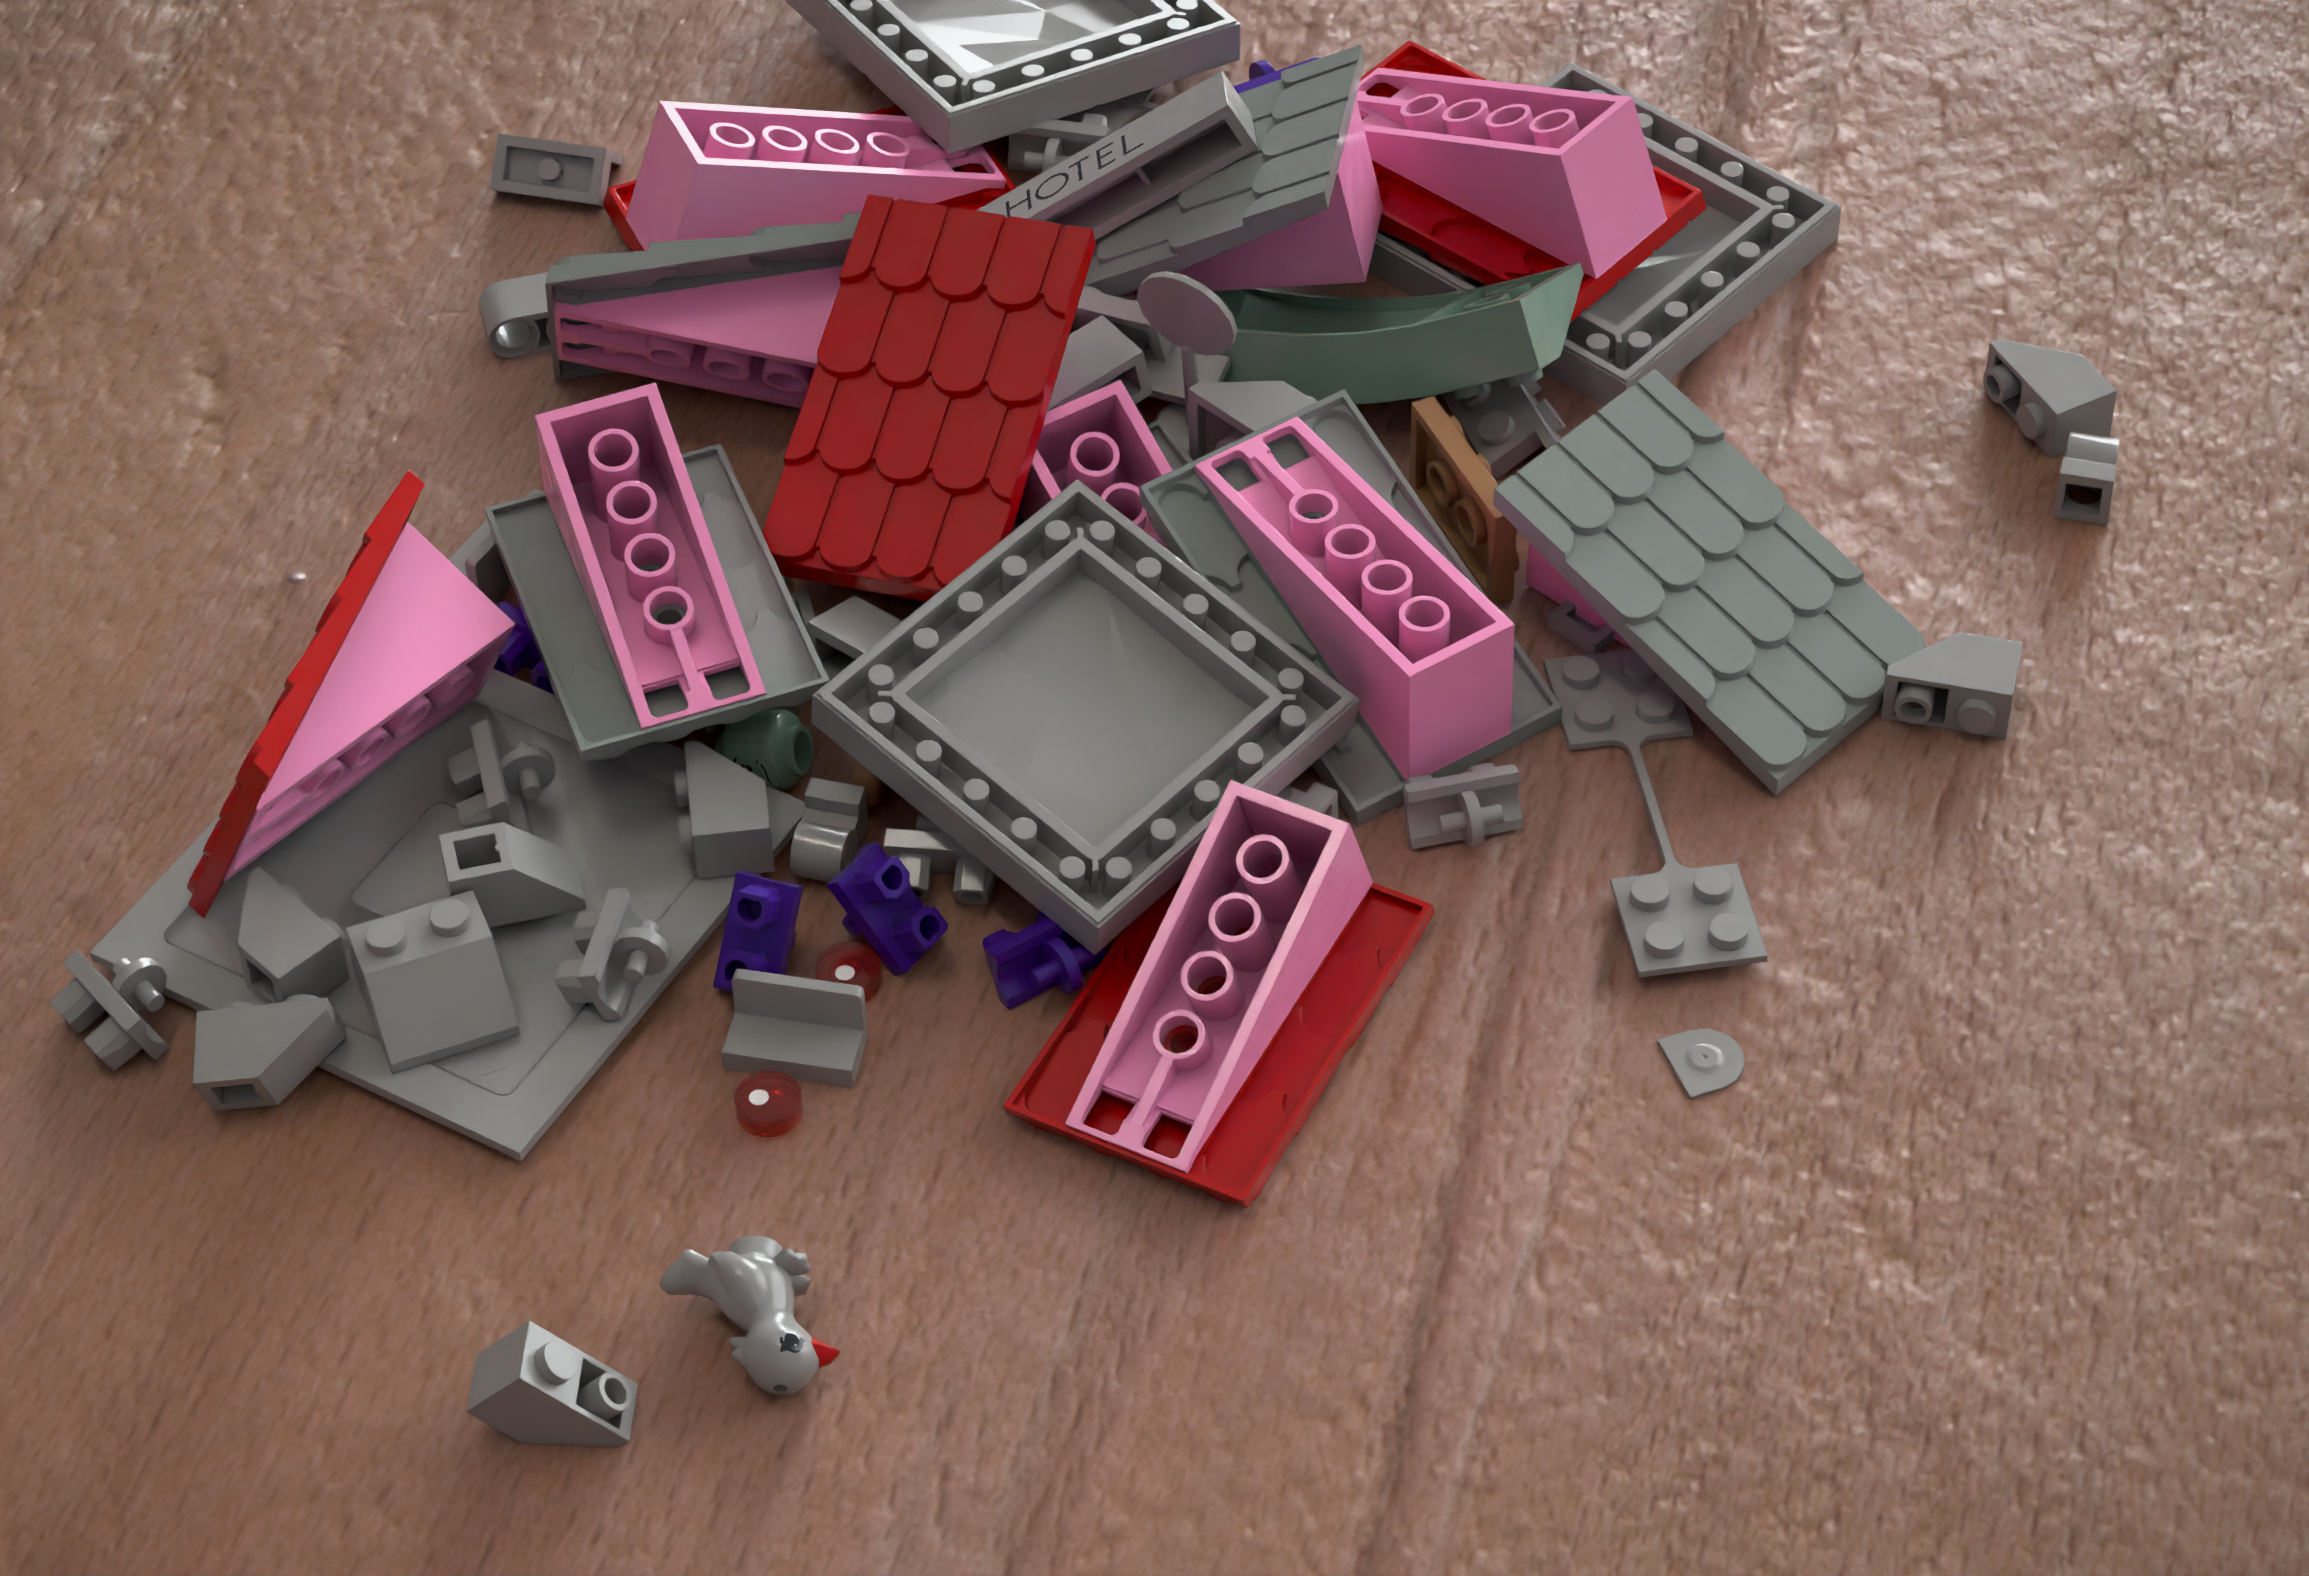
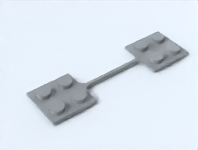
M1634 649L1544 659L1543 664L1551 691L1562 705L1561 725L1569 751L1617 746L1629 753L1646 813L1664 866L1660 871L1653 874L1610 879V886L1638 978L1767 962L1768 955L1738 864L1688 868L1676 861L1640 751V748L1645 743L1653 740L1693 736V728L1684 701Z

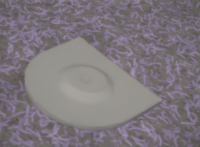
M1692 1029L1657 1040L1690 1099L1731 1086L1740 1078L1743 1072L1744 1054L1735 1040L1722 1032L1712 1029Z

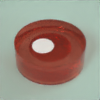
M849 941L831 945L818 956L815 963L816 980L861 986L864 989L865 1002L872 999L881 987L882 975L879 956L872 948L865 944Z
M761 1071L745 1078L736 1089L734 1096L736 1117L740 1126L750 1134L759 1137L780 1136L791 1131L801 1120L803 1104L800 1086L794 1078L783 1072Z

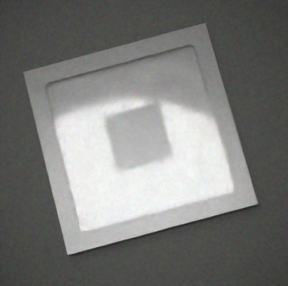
M493 668L480 695L226 880L221 886L205 919H203L188 904L193 894L187 889V884L204 854L203 849L210 834L220 819L218 816L93 948L90 955L93 962L112 971L114 964L122 958H127L130 962L140 958H151L157 961L167 975L166 985L162 994L198 1011L220 1009L223 1004L233 1001H245L255 1005L266 1004L246 985L237 945L248 874L257 867L263 869L279 884L287 882L292 885L302 897L305 905L318 917L327 916L335 921L346 939V928L449 897L438 834L464 830L465 828L459 820L456 804L484 792V789L464 797L450 776L447 758L473 747L474 743L470 726L488 719L493 727L496 744L500 747L512 751L516 743L527 741L532 746L544 748L552 754L556 767L554 780L542 790L540 797L536 799L525 798L531 829L534 836L574 853L587 908L489 928L519 1024V1035L393 1074L356 982L348 944V948L344 952L350 979L323 997L328 999L345 1023L346 1038L318 1067L522 1161L728 914L735 876L697 879L694 853L684 855L681 853L678 816L690 815V807L677 806L674 769L686 768L685 750L667 742L654 741L633 747L626 753L614 758L582 762L555 695ZM766 786L773 857L775 859L793 838L795 829L802 820L806 807L804 801ZM754 873L758 876L762 875V873ZM626 887L631 894L629 903L632 911L644 921L650 920L657 923L660 928L658 934L669 943L671 954L667 967L661 973L643 975L640 982H635L622 1020L604 1021L593 1002L568 1004L555 983V976L561 961L584 959V956L574 942L573 926L578 912L601 910L609 889Z

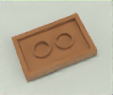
M1434 396L1412 402L1409 484L1487 598L1494 605L1512 600L1514 594V574L1520 567L1519 556L1516 550L1517 529L1493 505L1494 488L1498 486V483L1493 478L1487 459L1482 454L1476 455L1466 441L1458 419L1455 416H1448Z

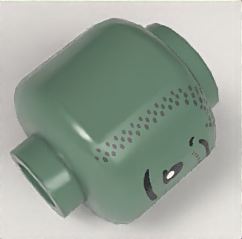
M766 709L756 712L751 717L740 722L726 724L724 731L720 732L717 736L715 751L764 779L766 786L779 791H786L795 787L801 777L810 770L814 756V744L810 730L801 723L794 713L785 709Z

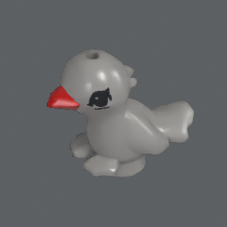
M763 1236L741 1237L731 1243L729 1252L718 1251L711 1254L709 1258L692 1250L685 1249L678 1260L669 1266L661 1277L659 1284L668 1295H697L715 1302L720 1310L740 1330L747 1333L746 1337H731L729 1339L730 1345L736 1348L732 1353V1357L746 1369L758 1387L769 1393L785 1396L802 1390L807 1386L819 1368L830 1365L840 1354L838 1349L813 1338L794 1318L795 1296L806 1294L811 1282V1278L804 1275L810 1272L811 1263L807 1260V1255L795 1253L788 1248L783 1250L778 1242Z

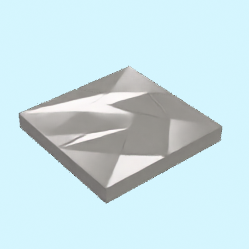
M785 0L862 73H866L871 82L949 154L1029 129L1051 119L1056 120L1093 108L1097 104L1102 105L1240 60V23L1213 0Z
M1570 62L1540 85L1541 87L1633 97L1651 164L1702 190L1707 207L1695 219L1687 221L1688 224L1657 251L1653 250V254L1622 280L1618 279L1617 284L1588 309H1583L1581 311L1582 314L1569 324L1561 356L1542 368L1544 373L1600 405H1607L1629 387L1635 386L1637 381L1653 369H1656L1669 381L1729 331L1733 325L1742 320L1838 239L1841 215L1840 205L1582 67ZM1378 230L1368 272L1411 297L1487 286L1482 282L1433 261L1429 258L1427 251ZM1690 304V307H1691V310H1692V314H1693V315H1692L1690 318L1687 319V317H1688V307H1687V305Z
M1077 479L812 695L811 723L947 835L953 837L958 844L1053 922L1059 924L1064 931L1092 954L1096 955L1184 877L1230 780L1277 796L1355 727L1360 699Z

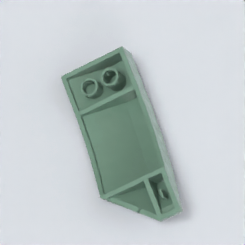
M1581 262L1475 289L1415 297L1354 298L1308 295L1270 288L1212 291L1222 299L1231 311L1238 329L1236 340L1232 347L1223 354H1220L1229 357L1231 361V366L1223 382L1284 381L1301 393L1315 398L1317 401L1345 389L1354 404L1383 403L1429 397L1451 391L1454 400H1461L1488 391V382L1506 378L1509 387L1531 383L1543 378L1542 368L1561 356L1584 275Z

